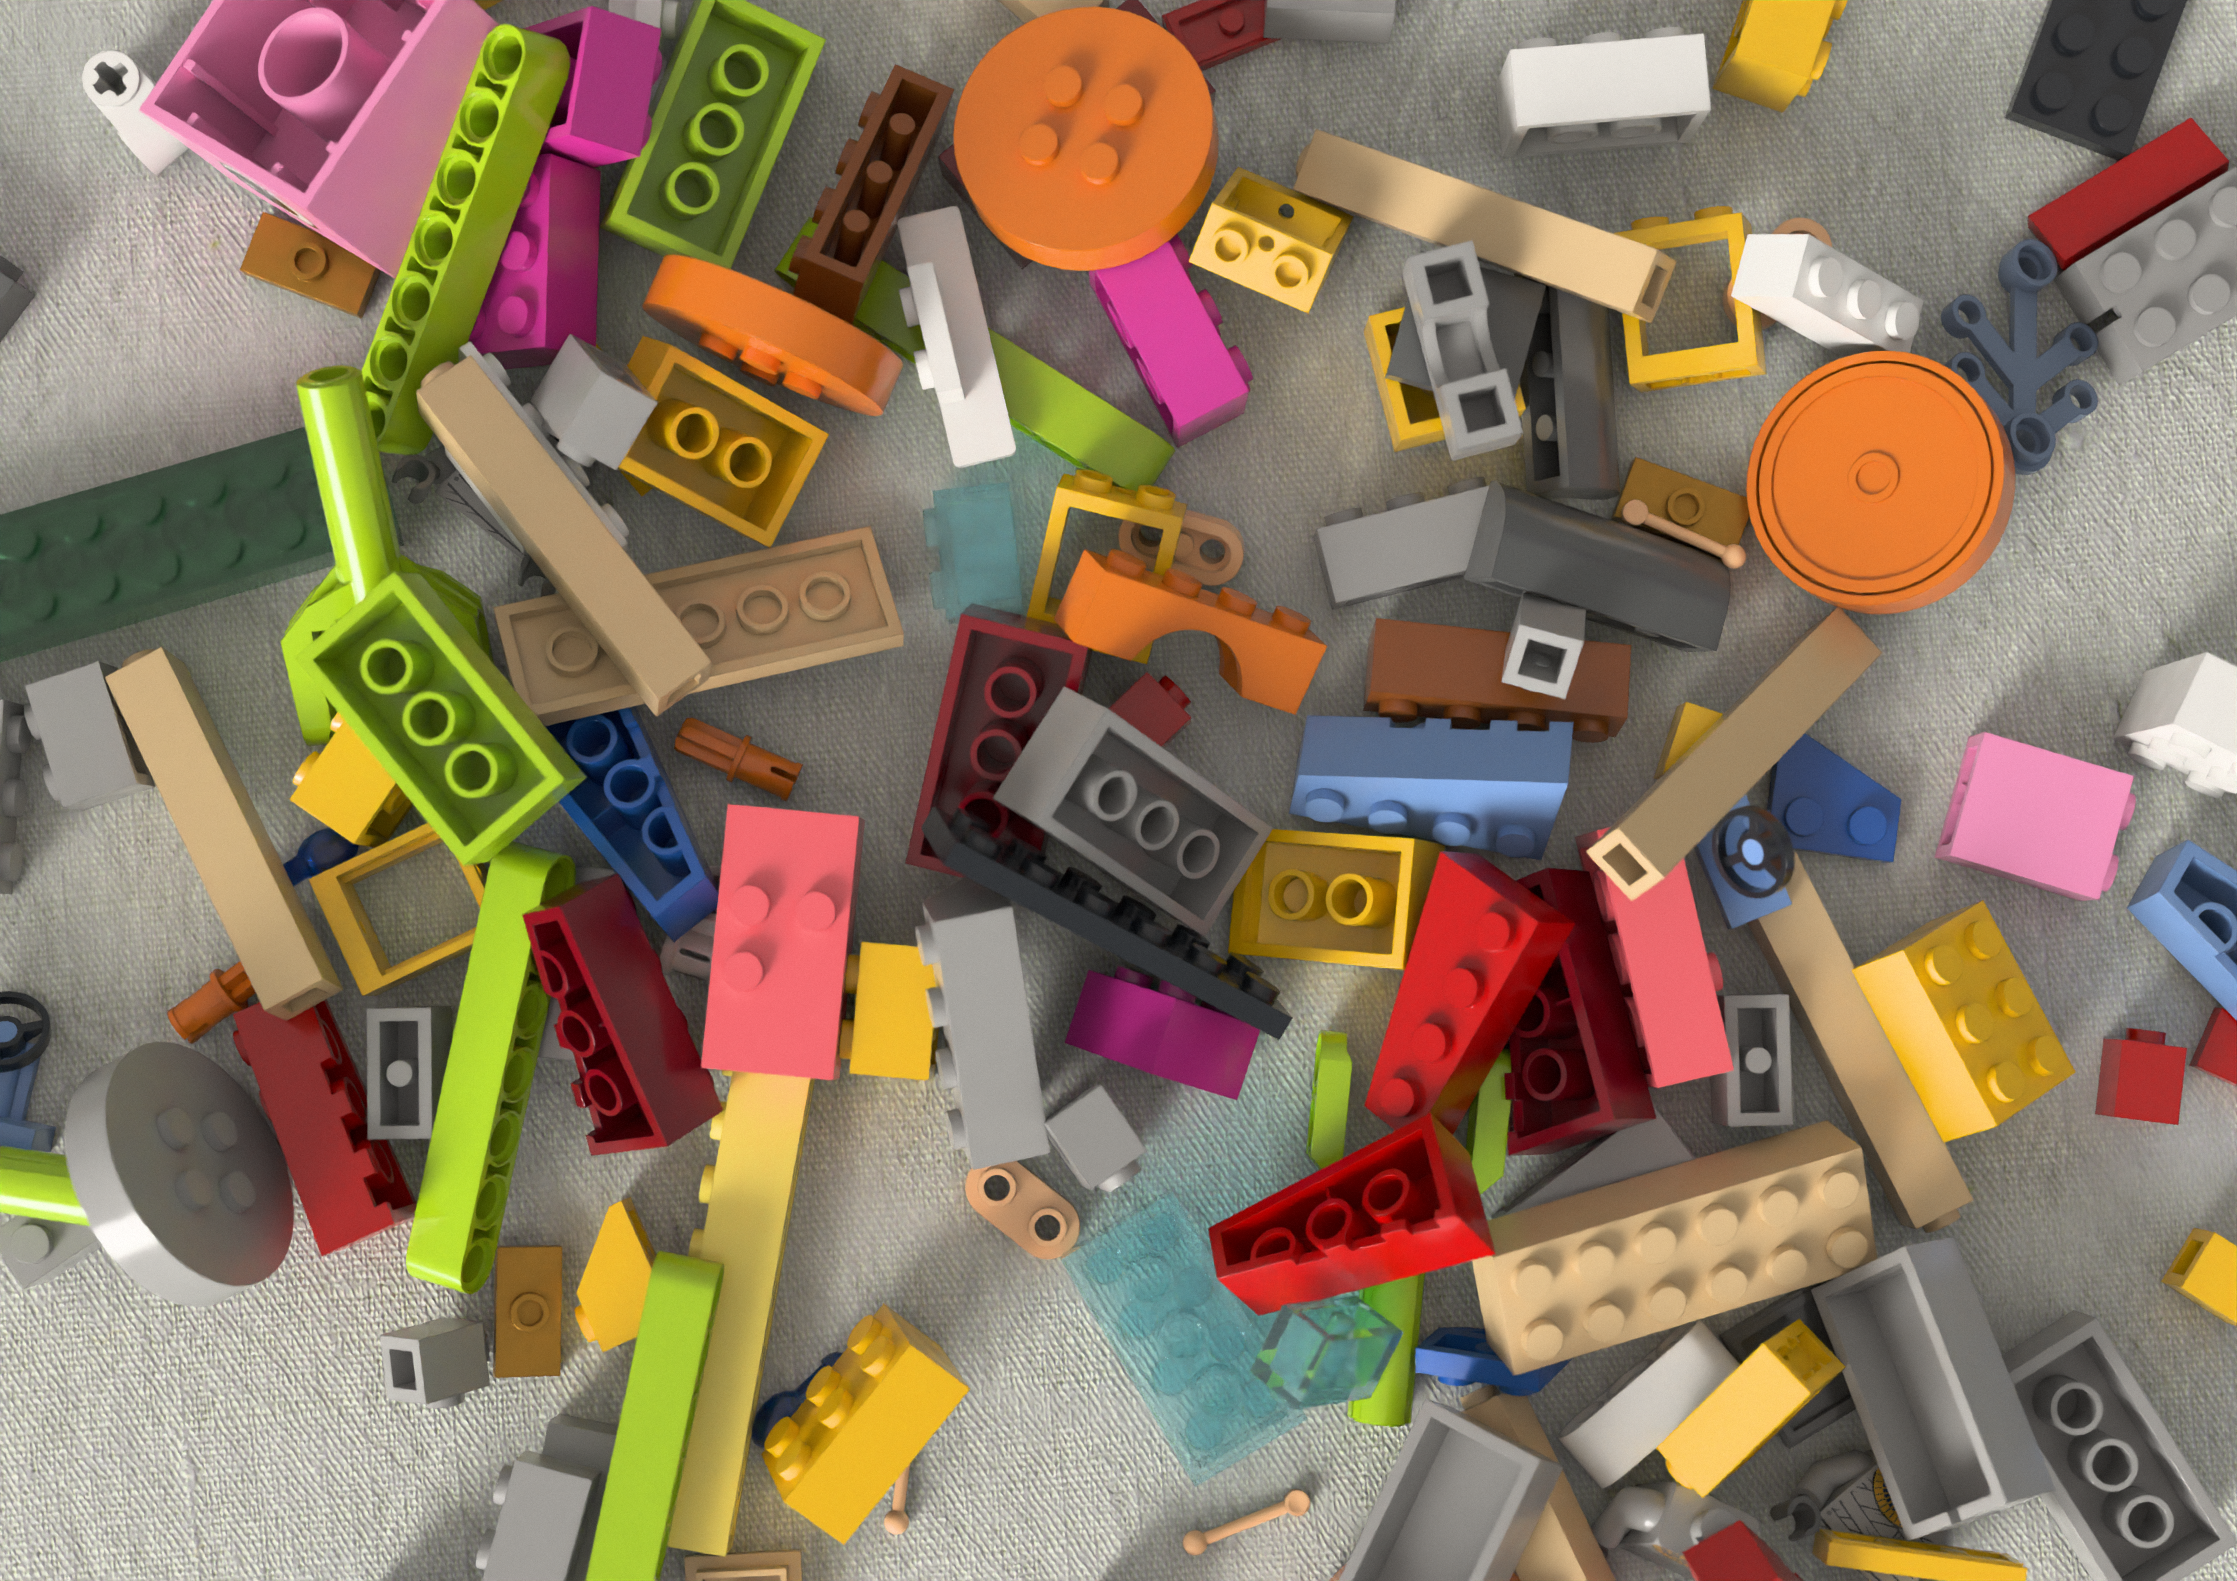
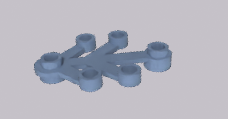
M2026 239L2019 242L2003 255L1999 263V282L2010 293L2009 346L1986 318V310L1983 304L1972 295L1964 294L1958 296L1945 306L1941 313V322L1947 333L1959 339L1968 337L2009 389L2007 404L1985 378V368L1981 360L1972 353H1958L1944 364V366L1958 375L1957 367L1962 369L1968 378L1966 382L1978 392L1996 413L2011 445L2015 474L2031 475L2044 468L2050 461L2056 445L2055 433L2068 423L2079 422L2095 411L2098 404V397L2094 388L2084 380L2075 379L2054 393L2052 406L2040 414L2036 413V391L2067 366L2079 365L2097 351L2098 339L2091 327L2081 322H2074L2060 331L2053 339V346L2037 357V292L2054 280L2057 274V261L2053 252L2044 243L2034 239ZM1958 310L1967 316L1969 323L1960 317ZM2071 338L2079 344L2080 350L2073 346ZM2070 394L2078 400L2080 408L2073 404Z

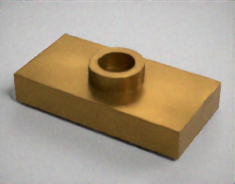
M265 212L261 215L240 267V271L245 275L360 319L364 315L381 273L380 269L320 233Z
M1635 457L1631 462L1611 519L1626 524L1621 517L1623 506L1631 500H1640L1646 504L1649 513L1728 546L1730 544L1739 545L1750 514L1747 497ZM1641 523L1638 526H1632L1637 529L1646 531L1648 533L1666 538L1668 540L1704 551L1698 547L1688 544L1682 540L1672 537L1643 523Z
M561 1245L497 1246L495 1254L493 1376L495 1378L560 1376Z

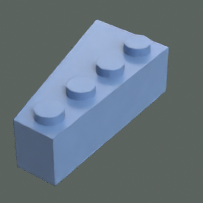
M1307 715L1297 757L1289 814L1309 817L1319 822H1336L1374 829L1383 834H1401L1434 840L1448 846L1461 845L1499 852L1513 858L1526 857L1542 860L1569 781L1574 722H1550L1549 732L1518 731V721L1491 720L1490 730L1452 729L1451 719L1426 718L1425 723L1418 724L1413 728H1396L1390 717Z
M2186 840L2155 856L2127 909L2237 1021V871L2190 840Z

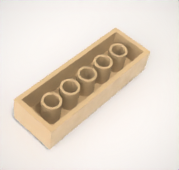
M1828 1120L1501 1216L1487 1221L1496 1254L1472 1260L1487 1344L1511 1373L1516 1376L1840 1277L1876 1260L1877 1253L1862 1147Z

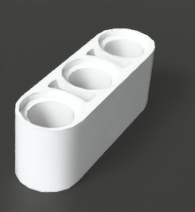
M1702 1319L1683 1324L1577 1414L1561 1430L1558 1439L1599 1488L1608 1487L1659 1446L1740 1364Z

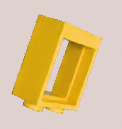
M1238 166L1212 202L1189 262L1309 313L1331 272L1354 216ZM1283 204L1291 205L1294 209V215L1291 217L1283 216L1280 212V206Z
M1715 206L1695 211V220L1670 224L1668 217H1647L1631 222V230L1614 234L1658 250L1728 239L1734 287L1747 235L1752 234V227L1742 212L1733 213V208L1730 206ZM1734 298L1739 342L1649 355L1646 321L1622 313L1629 384L1642 393L1767 374L1761 313Z
M1078 469L1075 471L1074 476L1063 473L1056 488L1027 617L1056 623L1053 619L1062 600L1052 598L1050 594L1071 507L1162 529L1163 534L1153 572L1164 576L1166 569L1173 566L1188 504L1175 501V493L1157 486L1139 485L1137 491L1113 486L1112 477L1097 471ZM1154 641L1143 648L1131 661L1148 664ZM1093 649V651H1095V652H1099V653L1111 655V654H1108V653H1105V652H1102V651H1098V650Z
M429 823L421 825L308 879L362 996L380 995L460 957L472 949L476 927L391 967L353 884L444 842ZM458 860L479 907H481L488 871L484 863L463 866Z
M1798 1319L1764 1342L1656 1449L1666 1458V1467L1673 1478L1685 1488L1694 1489L1704 1498L1745 1465L1846 1366Z

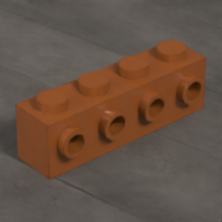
M895 64L881 94L871 91L858 122V127L864 130L858 141L849 138L846 142L835 174L841 176L835 189L828 186L824 188L816 206L812 222L818 224L813 237L810 238L802 235L792 256L788 271L798 275L793 296L838 317L850 325L853 324L897 230L898 220L903 217L941 135L954 92L953 88Z
M1376 618L1368 640L1363 711L1378 712L1379 717H1390L1393 722L1397 723L1412 722L1417 717L1451 719L1452 728L1474 729L1478 728L1481 723L1490 724L1491 720L1518 721V731L1545 732V730H1549L1550 722H1574L1573 740L1586 743L1603 742L1608 737H1616L1628 718L1632 645L1584 640L1566 698L1563 699L1501 682L1505 649L1511 632Z

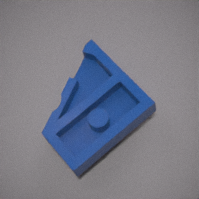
M1804 733L1772 766L1767 810L1786 829L1793 849L1883 863L1894 862L1901 798Z
M1439 1327L1416 1347L1415 1373L1438 1376V1380L1446 1385L1467 1386L1478 1382L1497 1385L1501 1392L1508 1395L1528 1396L1540 1392L1573 1358L1514 1376L1487 1344L1485 1329Z

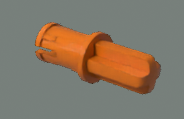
M687 718L683 722L674 744V749L678 753L728 774L727 781L732 783L735 778H738L781 797V800L786 802L803 766L801 763H794L751 744L752 737L747 734L742 740L695 718Z
M241 961L226 972L221 969L213 970L210 973V981L190 997L168 1010L167 1015L170 1023L183 1039H188L191 1044L195 1043L209 1032L211 1028L235 1011L239 1012L248 1008L247 999L256 992Z

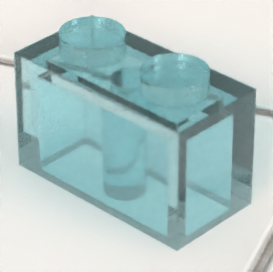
M1009 482L934 490V508L923 509L927 547L939 546L941 571L929 572L933 609H945L949 624H958L961 613L971 603L1025 616Z
M1357 1296L1283 1304L1250 1372L1269 1387L1268 1392L1276 1402L1293 1410H1303L1305 1408L1371 1398L1404 1332Z

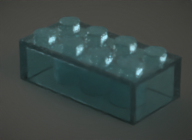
M1172 1187L1061 1255V1262L1195 1487L1308 1419L1303 1407L1238 1298L1217 1279L1213 1256Z

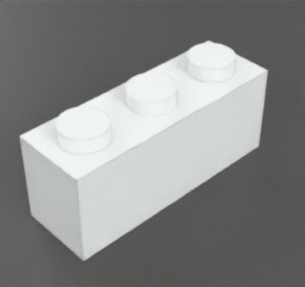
M1748 234L1731 294L1735 299L1841 357L1870 351L1910 353L1914 336L1919 328L1920 313L1924 302L1922 299L1810 234Z

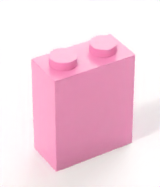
M1988 732L1969 736L1934 858L2078 901L2099 900L2101 892H2107L2110 889L2117 873L2118 856L2112 853L2118 831H2123L2127 828L2134 813L2136 796L2129 793L2134 776Z

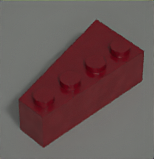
M1545 868L1515 880L1573 921L1575 926L1510 1036L1511 1073H1504L1505 1099L1513 1100L1514 1132H1507L1508 1156L1553 1154L1656 1119L1590 872Z
M619 874L580 882L522 914L544 992L553 998H557L561 1013L558 1016L557 1023L554 1024L560 1048L570 1049L573 1052L580 1078L570 1083L576 1105L580 1108L589 1107L595 1128L585 1135L591 1156L668 1147L724 1111L714 1090L712 1075L707 1068H701L702 1060L689 1034L687 1019L673 998L662 973L660 958L649 944L636 915L634 900L624 888Z

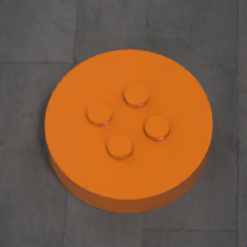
M1078 7L1049 13L1027 22L1001 39L979 62L962 92L957 107L953 137L956 162L962 181L979 216L990 231L1013 251L1030 260L1050 267L1075 271L1099 270L1123 265L1142 258L1172 239L1183 229L1202 204L1215 173L1219 147L1217 120L1208 86L1195 59L1185 46L1160 25L1142 16L1104 7Z
M681 255L664 256L642 305L644 311L658 323L704 351L740 367L739 371L746 376L774 387L778 384L809 398L855 413L881 416L903 369V362L895 353L871 336L838 317L766 283L691 257Z
M1870 351L1843 357L1818 368L1795 384L1779 400L1763 423L1752 449L1747 471V504L1751 523L1763 550L1773 564L1796 585L1818 599L1844 610L1865 614H1894L1918 609L1942 599L1966 583L1980 570L1992 555L2007 527L2013 507L2016 475L2011 445L2002 423L1989 404L1961 376L1948 367L1920 355L1899 351Z

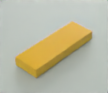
M1819 1529L1814 1535L1812 1554L1829 1566L1941 1581H2026L2027 1568L2023 1566L2024 1564L2007 1553Z

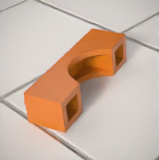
M1084 549L1053 619L1074 643L1131 661L1148 644L1168 633L1181 630L1208 632L1215 636L1218 644L1220 658L1219 675L1242 698L1296 715L1327 648V645L1309 629L1311 624L1309 618L1283 606H1276L1273 613L1256 608L1258 603L1253 598L1228 587H1222L1219 595L1201 589L1203 584L1199 580L1176 569L1167 568L1164 576L1145 570L1147 566L1145 562L1121 550L1111 549L1108 556H1104Z

